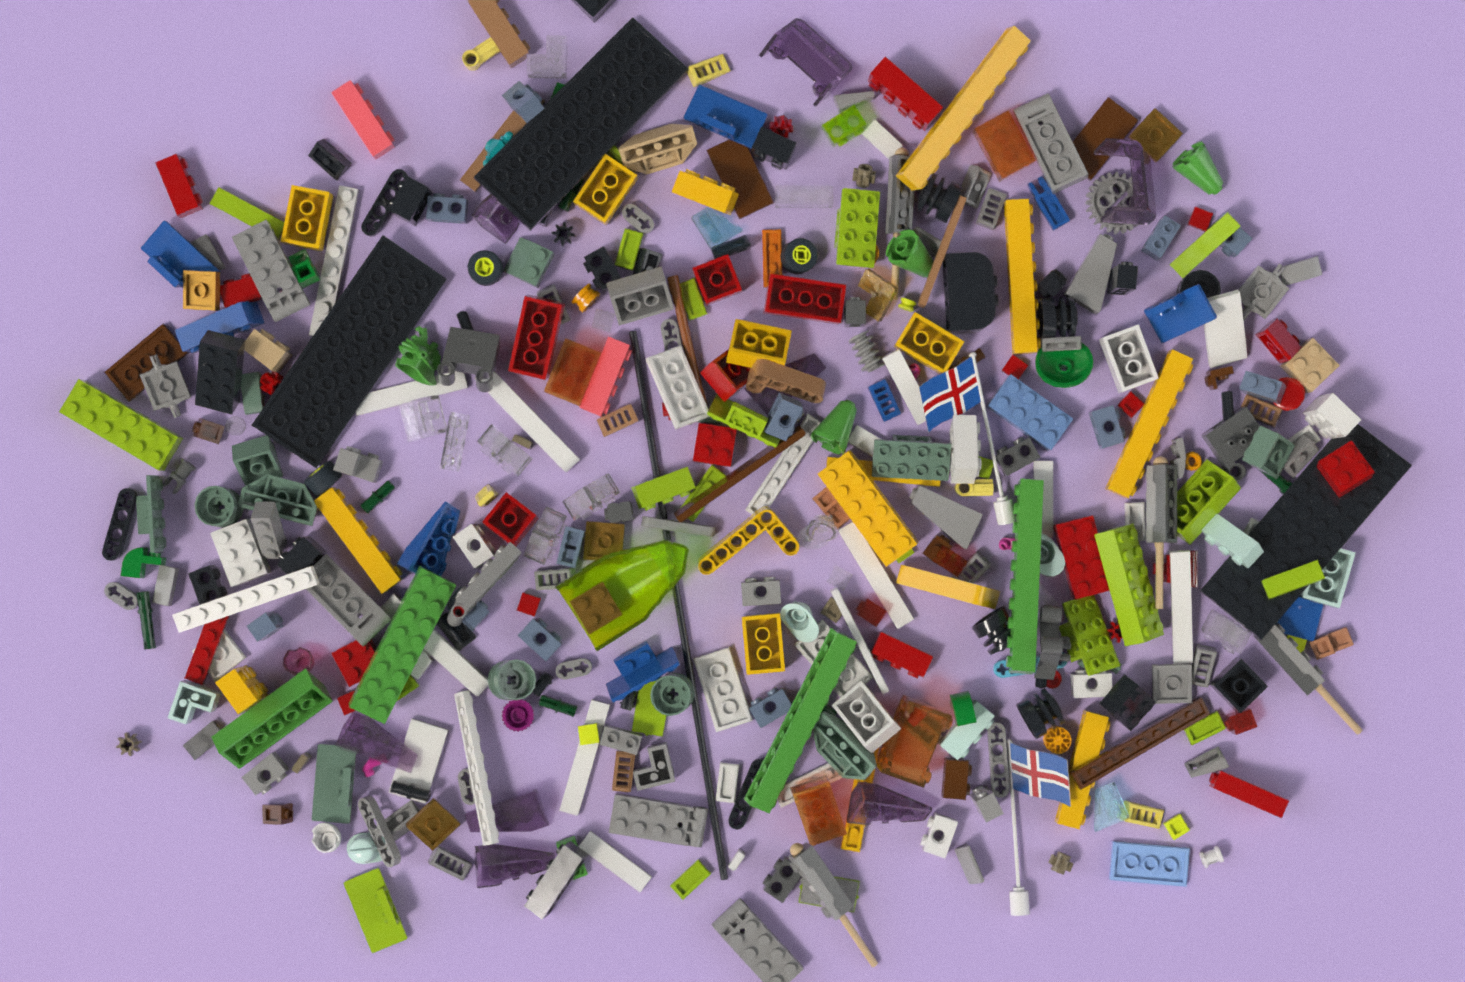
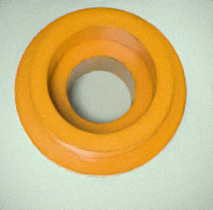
M1196 452L1185 454V468L1190 471L1197 470L1202 464L1201 456ZM1190 458H1194L1195 463L1193 465L1189 464Z

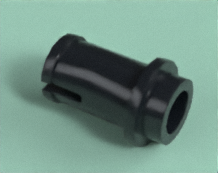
M547 672L539 675L540 678L535 683V688L532 691L538 697L541 696L549 684H552L553 677Z
M637 691L629 693L622 699V702L619 703L621 704L620 708L631 711L634 708L633 702Z

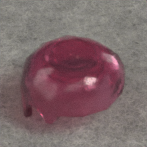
M302 647L296 650L290 649L283 657V666L287 672L294 676L304 669L310 672L314 667V656L311 651Z

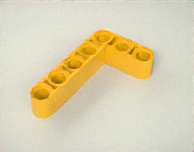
M763 506L701 555L698 559V569L705 575L713 573L765 530L786 555L792 556L797 554L799 543L770 507ZM764 512H769L771 518L765 521L761 519V515ZM753 524L756 526V530L751 533L747 532L746 527ZM776 527L783 528V532L780 535H775L773 530ZM738 536L742 539L741 542L736 545L731 543V539ZM792 541L795 543V547L790 550L786 549V543ZM720 548L727 551L722 557L716 554V551ZM706 560L712 563L711 567L707 569L701 566L702 562Z
M905 565L900 566L896 583L995 610L1000 591Z

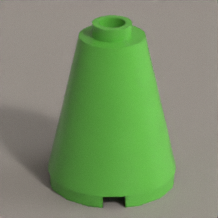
M1199 141L1191 145L1193 149L1183 151L1173 162L1174 166L1172 167L1208 195H1216L1223 188V180L1205 144Z
M909 229L901 231V235L897 238L893 237L887 246L886 256L889 259L888 261L893 265L927 278L934 262L933 258L914 231Z
M850 400L840 401L810 435L811 439L815 443L817 441L821 442V447L829 452L838 455L841 452L844 454L857 412L855 404Z

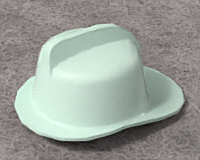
M1041 534L1040 573L1047 577H1054L1063 571L1065 558L1049 536Z
M794 601L781 609V620L796 639L802 642H812L818 637L819 626L807 604Z
M370 832L359 833L349 839L347 853L352 861L359 864L383 861Z

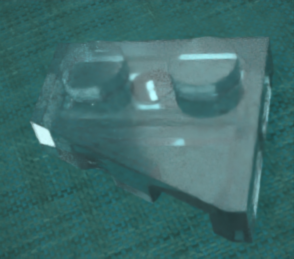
M709 207L691 217L710 250L743 231L742 228L736 227L728 219L719 216Z
M1115 782L1095 790V832L1130 818Z

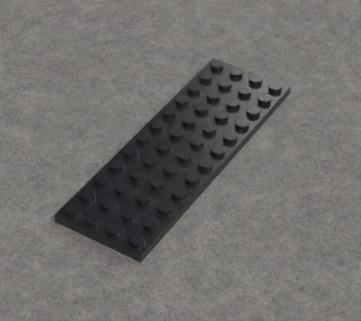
M632 17L543 106L544 109L531 119L474 176V179L531 231L688 72V68Z
M382 235L256 417L252 426L317 468L399 349V345H402V342L405 341L447 279Z
M1359 424L1346 437L1332 438L1248 534V536L1260 544L1264 551L1259 558L1247 568L1243 564L1241 566L1237 565L1231 559L1232 557L1229 556L1202 587L1200 592L1262 641L1308 586L1268 599L1261 581L1318 560L1321 570H1323L1412 465ZM1352 440L1374 470L1372 478L1339 498L1317 468L1319 460Z

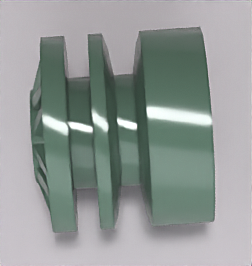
M209 486L201 490L194 504L195 513L199 520L204 524L220 528L237 523L244 509L237 506L240 498L238 493L232 489L220 486ZM225 505L224 509H219V506Z
M518 659L499 661L491 668L487 681L490 691L497 698L502 700H520L532 693L535 688L536 676L531 665L525 661ZM507 677H511L510 680H509L511 683H509V684H507V682H508V678H507Z
M668 673L658 679L652 686L651 702L661 714L668 716L678 715L691 705L695 691L691 680L684 674ZM675 689V692H678L675 698H673V694H670V691Z

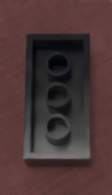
M207 330L199 345L195 405L233 414L240 403L245 339Z

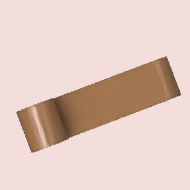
M758 359L749 370L746 389L752 393H761L765 387H769L812 403H821L824 397L826 382L821 378L770 360Z

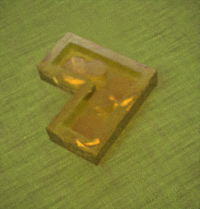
M866 269L858 286L872 295L866 306V314L880 322L883 320L899 288L871 269Z

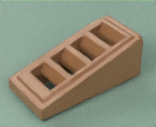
M1246 394L1241 407H1248L1249 402L1253 401L1250 412L1255 420L1275 428L1283 410ZM1257 404L1261 406L1257 415L1253 414ZM1266 407L1268 408V410L1264 418L1260 417L1264 408ZM1271 411H1275L1272 420H1268Z
M631 404L597 419L604 437L639 422ZM625 411H628L631 417L630 421L627 420ZM618 414H621L624 420V424L622 425L617 416ZM611 417H614L618 427L614 428ZM605 420H607L611 428V430L607 431L605 424L603 422Z
M616 751L612 784L613 791H632L634 754ZM620 757L631 758V762L619 761ZM619 765L630 766V770L619 769ZM618 773L629 774V778L618 777ZM617 781L628 782V785H618Z

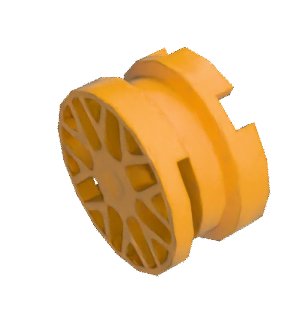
M590 283L581 289L571 301L573 304L577 303L582 313L594 304L597 296L601 295L598 291L591 288L592 285Z
M1056 726L1057 728L1055 729L1050 727L1047 729V734L1043 735L1045 747L1055 754L1066 752L1071 746V735L1060 726Z

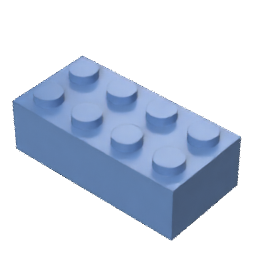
M1011 374L1007 376L986 406L1048 451L1053 449L1073 420L1071 416Z

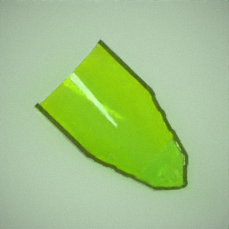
M663 539L605 554L557 584L555 588L560 592L574 613L595 650L599 651L648 619L652 611L662 602L661 600L685 574L689 549L686 545ZM603 582L621 611L622 616L589 635L569 601Z

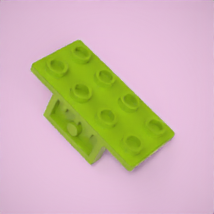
M842 189L841 204L837 210L834 248H837L836 265L874 268L880 201L879 191Z
M716 394L707 412L708 416L729 425L733 429L742 431L749 437L756 438L768 446L777 447L780 439L764 431L769 419L768 417L729 399L724 402Z
M1095 595L1062 603L1068 622L1060 625L1059 630L1061 636L1070 637L1071 649H1067V652L1071 656V663L1082 659L1088 676L1119 667L1120 663Z
M379 868L343 883L372 953L408 938Z

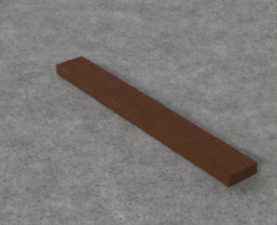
M798 425L786 441L780 439L776 448L768 446L674 512L677 520L683 522L804 437L806 433L803 428Z
M1202 697L1194 699L1192 703L1182 706L1071 771L1070 773L1078 789L1082 790L1210 715V712Z

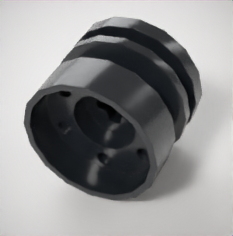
M934 173L922 189L916 210L921 212L924 204L928 205L926 215L934 208L936 209L935 219L947 223L963 186L951 182L947 188H944L945 178L942 177L939 184H936L935 180L938 175Z
M1197 270L1186 275L1178 284L1176 294L1199 284L1206 297L1209 298L1220 295L1221 287L1215 275L1209 271Z
M1060 297L1058 306H1055L1053 298L1039 299L1038 318L1041 339L1054 338L1056 329L1059 330L1061 337L1066 336V330L1069 337H1074L1078 323L1074 298L1067 297L1065 304L1064 298Z
M1005 605L992 611L971 627L978 638L988 636L983 646L987 647L993 644L987 650L990 655L1005 650L1007 648V638L1011 636V629H1008L1006 623L1011 614Z
M1045 688L1040 690L1043 697L1042 700L1037 693L1033 694L1035 704H1032L1028 698L1016 704L1020 715L1035 739L1047 734L1045 724L1048 723L1053 729L1057 728L1054 719L1060 725L1065 723L1061 708L1055 698Z

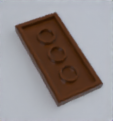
M1107 97L1073 141L1086 168L1089 181L1092 180L1138 121L1109 97Z
M729 139L706 150L721 183L736 188L734 192L739 194L734 206L739 220L774 204L746 146Z
M164 323L104 372L128 402H131L145 390L140 374L150 371L154 367L150 356L158 354L162 365L176 361L179 362L189 354V352L182 351L179 340Z

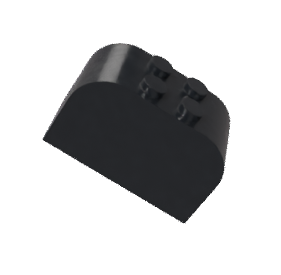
M978 252L945 254L943 259L946 331L951 334L979 332L993 321L996 306L999 305L998 294H995L997 275H994L993 265L985 255Z

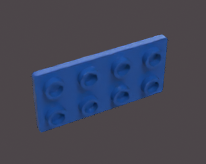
M698 85L683 116L684 120L750 149L760 128L763 127L768 117L766 113L702 85Z
M163 221L141 247V250L150 257L147 262L175 288H183V270L220 272L217 267L167 221Z
M1199 284L1144 310L1161 343H1165L1217 318Z
M1299 597L1277 622L1285 630L1283 634L1314 641L1323 604Z
M645 641L613 659L621 675L606 683L612 702L620 701L629 693L640 690L645 684L658 680L661 675L674 671L680 665V662L673 647L655 656L648 642Z

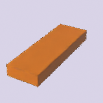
M781 229L762 230L763 288H767L769 274L782 275L780 257L782 252Z

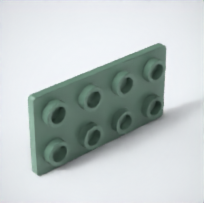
M893 435L892 440L875 439L872 476L948 481L951 443L932 442L929 436Z
M146 475L147 495L136 496L138 534H149L151 553L164 552V548H166V538L163 537L165 519L164 517L162 518L164 500L161 498L163 481L160 479V476Z
M318 744L312 821L350 823L356 747Z

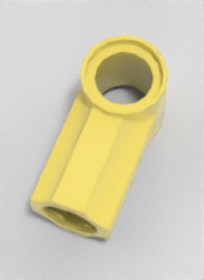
M490 37L472 50L465 51L462 61L468 70L475 71L481 64L498 54L500 50ZM474 56L476 57V62L468 64L467 59Z
M975 479L974 484H967L969 489L966 493L960 492V484H955L954 487L956 494L959 496H993L994 491L993 479Z

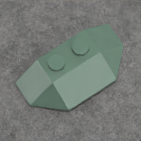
M267 474L242 488L238 507L253 510L256 502H275L280 518L313 526L317 506L306 484Z
M825 711L820 714L819 721L815 723L812 729L817 752L842 778L866 780L877 767L874 753L869 752L862 745L844 720Z

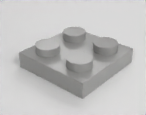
M1152 664V699L1156 702L1155 704L1192 703L1191 664Z

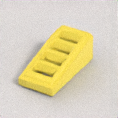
M721 54L689 66L687 74L693 87H697L725 75L731 70L724 55ZM717 61H719V64H720V66H721V68H722V70H720V71H719L718 66H717V64H716ZM710 64L712 65L715 73H712L709 67ZM702 68L705 69L707 76L704 75Z
M487 484L475 495V499L480 507H486L498 496V493L491 485Z
M1125 800L1120 819L1125 822L1160 829L1164 810ZM1138 809H1140L1138 819H1136ZM1155 812L1153 823H1151L1152 814Z

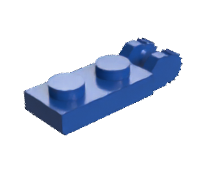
M1040 176L1038 183L1044 190L1043 193L1039 194L1032 182L1028 183L1027 186L1052 231L1068 223L1070 219L1056 195L1052 194L1044 178Z

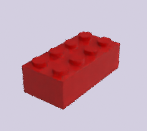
M886 56L869 75V87L875 92L879 91L884 95L883 99L890 105L894 104L898 108L897 111L906 118L908 116L918 130L923 129L926 131L940 115L943 106Z
M769 274L763 314L839 325L842 320L846 285Z
M529 294L524 296L508 371L543 380L549 378L565 303Z
M1093 515L1054 524L1053 529L1058 548L1065 558L1064 571L1072 599L1076 600L1110 591L1094 535L1098 532Z

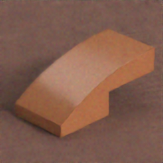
M827 487L812 498L837 530L850 520V517Z
M1347 626L1309 642L1317 660L1354 645Z

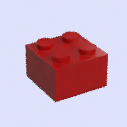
M728 254L692 268L706 306L742 293V288Z
M698 423L693 462L731 467L737 429Z
M1352 440L1319 460L1317 468L1339 498L1372 478L1374 470Z
M506 492L482 523L508 544L511 542L517 547L539 518Z
M372 639L364 647L355 640L331 653L349 687L360 682L377 649Z

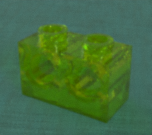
M854 104L822 124L821 129L833 147L836 145L841 147L849 141L848 138L852 135L857 137L862 134L867 123ZM854 118L858 121V125L851 127L848 124V120ZM838 128L842 131V135L835 137L831 131Z

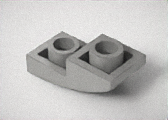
M1318 256L1284 265L1286 269L1280 274L1284 285L1323 275Z
M1183 437L1171 440L1172 445H1170L1172 454L1177 457V459L1170 461L1171 465L1177 466V479L1183 478L1185 471L1186 455Z

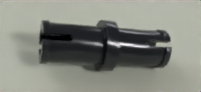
M393 781L390 790L391 793L407 796V799L415 798L425 802L429 801L431 790L415 787V784L412 783L408 785Z

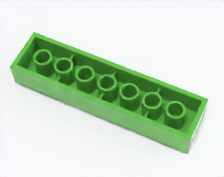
M419 566L349 702L350 708L383 724L386 723L456 587L454 582Z

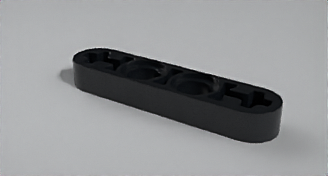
M396 169L391 173L362 222L361 229L367 236H376L388 218L391 200L385 198V192L390 189L394 190L395 197H397L400 190L390 186L392 182L395 185L397 182L395 176H400L401 173L404 180H406L408 175L404 170ZM378 206L385 208L383 216L375 214V209ZM371 216H374L377 220H381L379 223L375 221V223L373 224V227L375 228L374 231L370 230L369 232H367L368 228H366V225H371L374 221L373 219H371Z
M124 488L118 494L102 549V555L106 560H117L122 554L136 506V496H138L137 492L133 489ZM130 492L129 494L132 496V499L128 500L126 504L130 505V508L120 507L121 504L126 502L124 494ZM120 510L127 512V518L124 521L118 518ZM115 528H119L122 531V536L119 539H115L112 535ZM110 540L113 542H119V545H114L113 549L116 552V555H112L111 557L110 553H108V549H112L113 543H110Z
M761 758L752 761L729 815L728 822L733 829L738 830L744 827L752 809L750 805L747 808L740 807L739 800L746 796L749 790L746 787V783L755 778V776L749 775L751 772L755 774L756 768L754 765L763 762ZM736 808L742 812H747L746 815L741 814L740 820L742 823H738L737 826L731 820L738 815V811H735Z

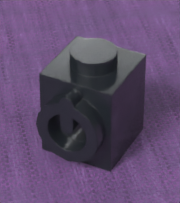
M1054 269L1037 285L1038 292L1045 298H1053L1066 284L1067 279L1061 272Z

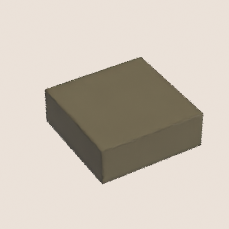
M517 434L512 439V441L530 450L533 446V442Z
M832 597L829 598L820 612L835 623L838 622L842 615Z
M307 752L301 754L292 767V771L297 774L300 773L312 756Z

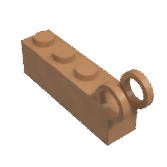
M468 0L472 10L497 45L511 69L530 57L528 52L530 50L529 45L525 39L523 41L520 40L518 28L515 24L511 25L507 19L510 16L504 7L500 9L497 5L499 0Z

